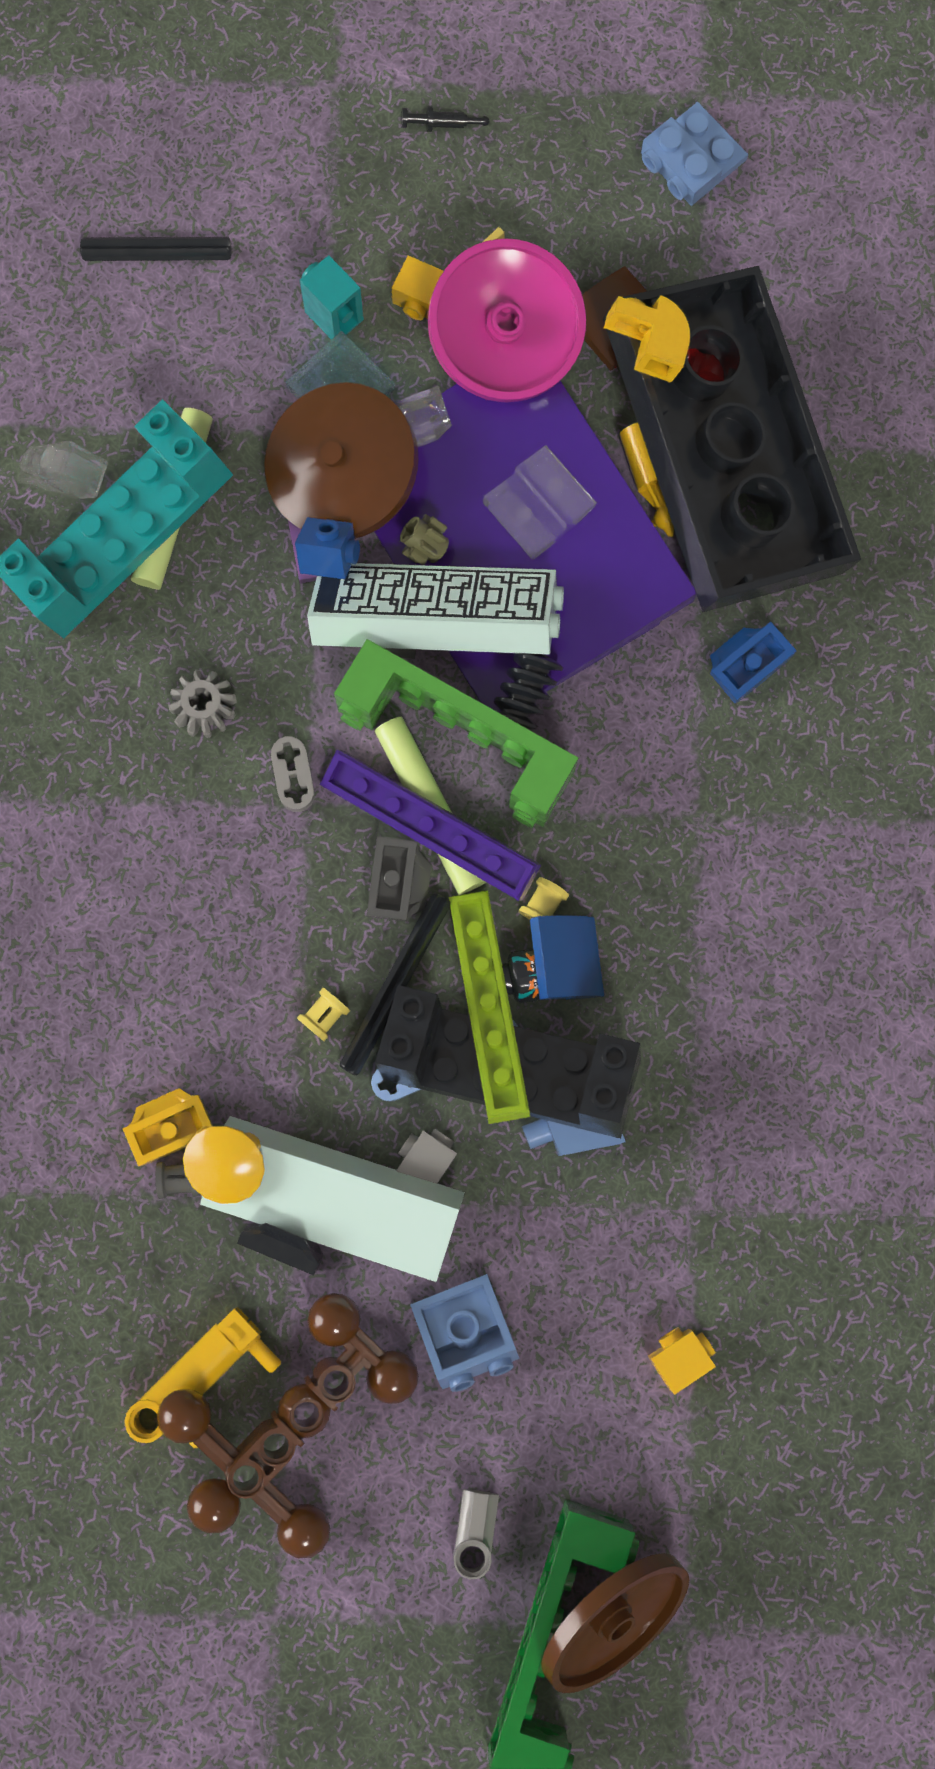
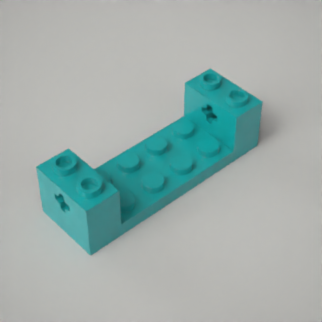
M163 399L134 426L152 447L53 543L38 555L18 538L0 555V578L36 618L63 639L233 476L232 472L216 453Z

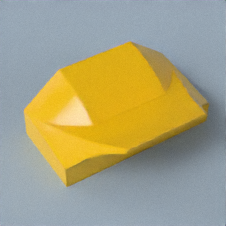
M178 1088L136 1107L132 1122L123 1128L135 1160L138 1166L141 1167L186 1148L189 1141L200 1128L213 1126L200 1095H190Z

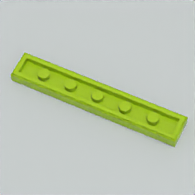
M488 890L449 897L488 1123L493 1124L530 1117Z

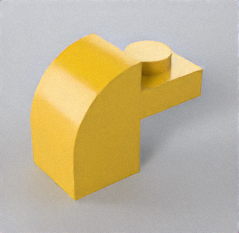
M662 295L659 296L652 308L646 306L639 299L618 296L607 313L604 328L641 341L634 370L672 382L684 367L690 343V328L684 313L673 301Z

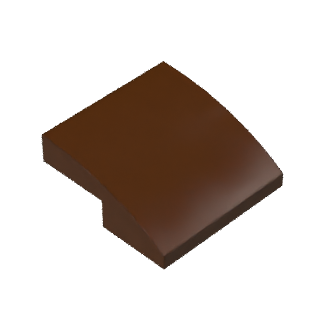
M626 266L604 278L582 295L586 312L584 341L610 371L618 367V363L607 330L604 328L603 317L618 296L624 297L647 291Z

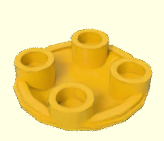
M205 1126L200 1128L187 1144L183 1157L185 1175L191 1186L204 1198L220 1204L238 1203L251 1197L260 1187L265 1172L263 1155L260 1151V1141L252 1133H244L229 1126Z

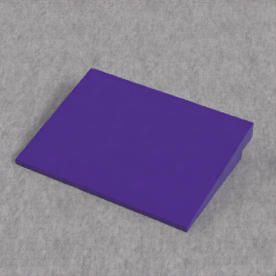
M561 381L537 397L518 402L486 400L455 384L406 416L414 430L418 445L419 461L416 480L403 507L388 523L374 531L375 535L394 565H421L402 554L403 549L407 545L400 541V534L410 519L416 516L422 519L427 514L430 517L434 516L447 526L443 535L449 539V545L445 554L437 562L431 563L427 560L425 566L556 570V584L564 588L563 610L555 611V614H560L559 638H552L550 654H544L564 667L563 671L550 670L549 675L557 681L556 686L657 627L662 620L694 602L697 595L695 588ZM448 651L480 703L496 712H501L493 701L496 697L508 698L500 689V685L503 682L514 683L507 675L508 668H521L513 660L516 653ZM544 685L542 689L547 692L555 686Z

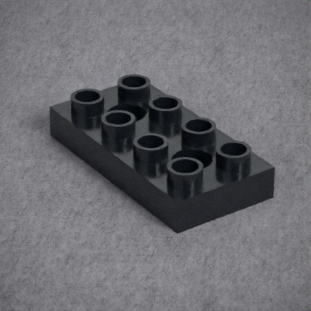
M759 265L624 296L623 298L639 299L651 308L660 295L673 301L682 310L689 324L690 343L688 349L696 348L701 353L714 355L724 371V381L712 382L705 380L693 371L686 355L684 367L672 382L634 370L641 341L606 329L702 612L841 575L861 560V556ZM607 313L603 317L604 324L607 317ZM746 493L753 501L769 505L774 516V528L771 531L756 529L746 522L738 506L740 494Z

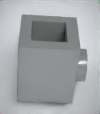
M436 1129L430 1135L422 1131L419 1137L411 1133L398 1152L399 1155L404 1157V1160L396 1171L437 1184L457 1155L456 1152L450 1149L454 1141Z

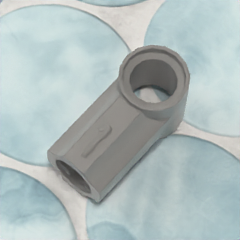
M463 1489L453 1560L457 1572L464 1578L470 1580L479 1579L490 1569L499 1494ZM469 1546L479 1547L484 1553L483 1562L475 1568H468L460 1561L462 1551Z

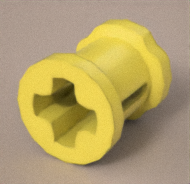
M539 877L536 881L538 886L528 904L521 906L518 912L529 920L537 916H553L561 901H566L569 894L557 884Z
M322 988L319 991L321 997L305 1015L300 1014L297 1019L325 1042L328 1038L327 1032L342 1014L347 1015L350 1010L329 991ZM329 1008V1010L326 1012V1014H325V1015L320 1019V1021L318 1022V1019H319V1018L324 1014V1012Z

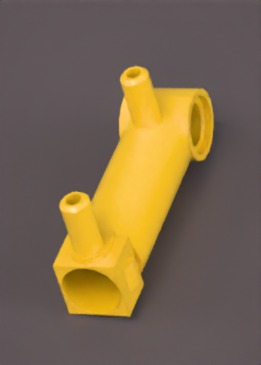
M239 1307L234 1308L219 1324L216 1323L130 1407L126 1413L125 1427L132 1439L141 1443H150L163 1435L159 1426L155 1430H147L142 1427L139 1422V1415L142 1409H152L158 1414L159 1406L164 1398L180 1389L195 1390L203 1395L247 1351L269 1373H273L281 1365V1360L260 1339L262 1331L251 1320L247 1322L249 1318ZM193 1442L189 1443L193 1448H198Z

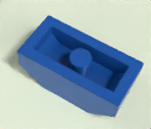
M769 622L762 628L744 627L710 655L712 662L710 674L736 704L780 669L795 655L797 650L772 622Z

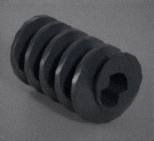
M516 653L513 660L521 668H508L507 675L514 683L503 682L500 685V689L508 698L496 697L493 702L501 710L498 713L527 729L536 730L538 726L529 717L531 714L543 715L544 713L536 704V701L550 700L551 696L542 688L544 685L556 686L557 681L549 675L550 670L563 671L564 667L544 654Z

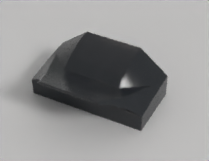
M253 1222L248 1224L241 1232L237 1242L241 1246L311 1275L317 1272L324 1256L316 1242L301 1238L268 1223L261 1225Z

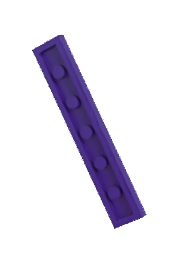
M336 750L319 784L518 901H523L541 867V864L343 750Z

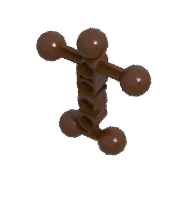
M332 1293L322 1296L315 1301L308 1316L309 1331L314 1339L325 1346H343L345 1348L344 1352L338 1358L327 1357L319 1361L314 1368L313 1376L310 1378L307 1375L304 1378L306 1384L296 1385L287 1390L279 1401L278 1411L273 1410L271 1413L272 1418L260 1423L237 1448L210 1423L212 1416L210 1404L197 1391L190 1389L176 1390L166 1396L160 1404L157 1421L163 1435L175 1443L185 1444L193 1442L225 1475L226 1480L218 1478L204 1480L196 1485L189 1495L187 1503L188 1517L196 1528L206 1533H222L233 1526L238 1518L241 1508L240 1498H251L278 1524V1542L286 1553L300 1559L312 1558L323 1551L330 1535L329 1519L325 1513L311 1504L295 1505L271 1480L291 1460L296 1446L302 1447L305 1444L302 1438L313 1437L323 1431L329 1421L331 1409L335 1412L338 1409L337 1403L344 1402L351 1397L356 1384L354 1376L363 1367L367 1370L366 1381L369 1391L374 1398L382 1403L397 1404L411 1397L417 1387L419 1378L417 1366L410 1356L393 1350L384 1352L359 1327L361 1320L359 1308L346 1295ZM336 1370L344 1373L343 1381L338 1387L333 1389L324 1387V1379L327 1374ZM304 1402L313 1403L315 1406L314 1412L310 1417L303 1420L294 1417V1411L299 1404ZM277 1433L285 1436L284 1444L278 1450L270 1451L264 1448V1442L270 1435ZM247 1465L255 1468V1473L250 1480L238 1482L233 1479L234 1473L241 1466Z

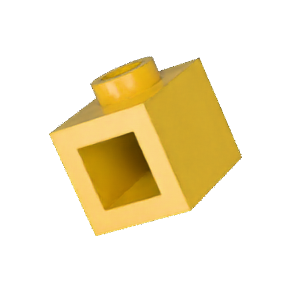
M408 255L391 288L392 303L402 307L404 313L415 320L421 321L424 317L428 319L430 299L443 270Z
M679 1327L662 1336L658 1340L662 1347L648 1355V1358L668 1389L674 1395L716 1367L710 1358L716 1352L702 1332L695 1335L690 1329L682 1332Z

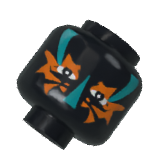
M533 948L511 952L508 955L507 963L502 964L507 994L513 995L518 1003L539 1001Z

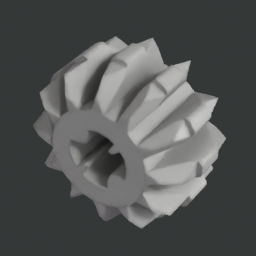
M195 670V681L189 682L187 677L181 676L179 680L184 689H171L170 694L177 701L169 705V710L172 714H179L174 721L179 728L188 725L187 732L190 736L194 737L201 726L204 736L210 738L212 736L211 725L215 724L218 730L223 732L226 730V726L221 717L226 719L235 718V712L229 706L237 703V698L235 694L228 693L231 688L228 680L218 683V675L214 671L209 673L206 680H204L201 671ZM206 696L209 701L206 703V709L199 711L197 707L200 702L199 698Z

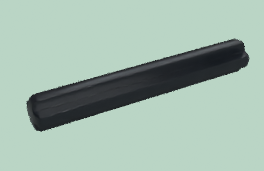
M84 237L80 242V253L85 261L229 260L232 255V243L229 237Z

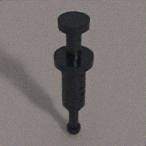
M427 106L426 114L408 113L407 108H402L401 128H407V123L426 124L427 132H432L433 127L464 128L467 124L487 126L490 122L486 116L475 118L467 117L464 112L433 111V106Z

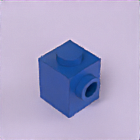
M307 517L295 542L300 574L346 579L351 565L358 562L360 555V543L358 540H355L353 523Z

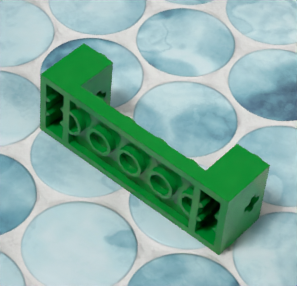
M568 1499L564 1500L488 1746L489 1769H572L574 1755L570 1754L572 1743L568 1742L566 1729L533 1717L538 1695L535 1694V1680L537 1676L542 1678L545 1676L542 1672V1658L549 1643L547 1641L550 1633L554 1634L562 1622L564 1609L561 1608L562 1600L560 1599L563 1590L570 1592L577 1572V1566L574 1565V1561L578 1560L613 1573L623 1569L626 1564L629 1565L635 1561L639 1540L635 1539V1531L628 1519Z

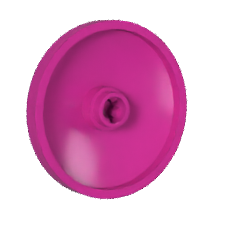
M518 239L485 241L459 254L440 276L433 290L428 309L430 342L437 360L444 371L466 391L486 400L496 402L528 400L554 387L575 363L581 351L586 331V312L583 297L570 271L557 257L547 250Z

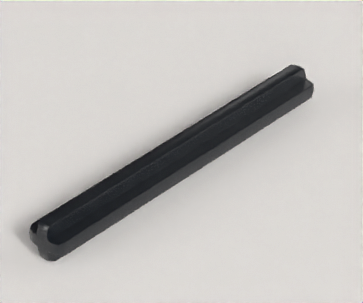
M435 893L431 895L341 1060L340 1067L350 1074L357 1076L361 1072L387 1024L397 986L407 987L449 910L450 901L445 897Z

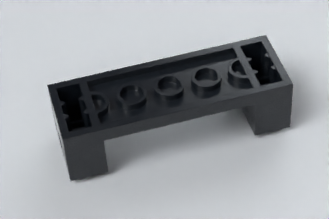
M398 985L375 1061L382 1079L485 1105L470 1016L442 1009L438 994ZM514 1026L530 1116L621 1139L641 1061L640 1043L599 1033L595 1046Z

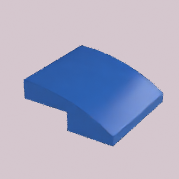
M537 916L531 918L530 925L539 999L566 998V1000L604 997L594 917Z

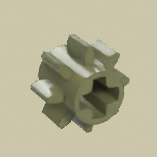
M427 514L422 519L417 516L413 517L406 523L400 534V541L407 545L403 549L402 554L421 565H425L427 560L431 563L437 562L445 554L449 545V539L443 535L447 526L434 516L430 517Z

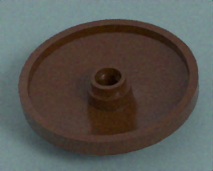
M350 382L333 383L318 387L297 399L283 413L270 435L265 454V478L271 498L283 516L299 529H302L307 517L353 523L355 539L366 536L388 523L407 501L413 489L418 471L419 455L416 436L405 414L390 398L380 391L366 385Z
M659 1553L629 1564L592 1590L561 1623L545 1649L542 1658V1672L555 1690L561 1693H574L592 1687L619 1671L638 1656L662 1632L681 1606L689 1587L688 1572L673 1555Z

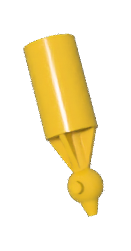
M632 424L624 428L619 435L637 490L656 509L654 519L651 520L653 525L662 529L668 537L674 536V527L639 424Z

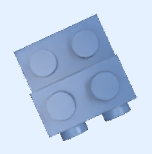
M696 102L676 120L670 117L643 140L641 150L643 163L652 173L659 172L667 180V186L672 195L678 200L684 198L691 206L748 158V153L699 102Z
M487 1274L410 1304L442 1390L450 1387L452 1392L465 1390L475 1383L473 1377L488 1371L490 1376L502 1375L514 1367L513 1361L520 1359Z

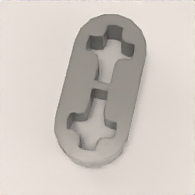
M285 736L278 739L271 749V760L278 796L282 805L287 810L302 812L312 805L315 798L308 755L304 744L299 739ZM285 746H291L293 751H300V755L294 757L296 770L288 771L285 759H278V755L284 754ZM297 777L300 788L308 789V793L302 795V802L294 803L292 797L286 798V793L292 790L290 778Z

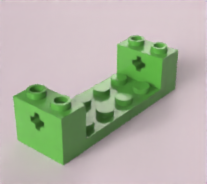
M366 639L334 693L338 712L343 714L340 719L356 730L361 731L363 726L373 730L395 692H399L400 696L398 698L409 707L419 710L422 705L435 713L433 719L449 729H453L457 725L469 732L467 738L483 748H488L491 744L502 750V758L510 764L522 768L524 763L527 764L511 792L509 808L515 811L512 817L518 822L530 828H533L535 823L544 827L573 777L579 758Z

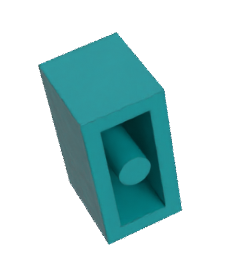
M329 255L320 263L314 262L306 268L300 279L305 313L336 344L364 320L361 288Z

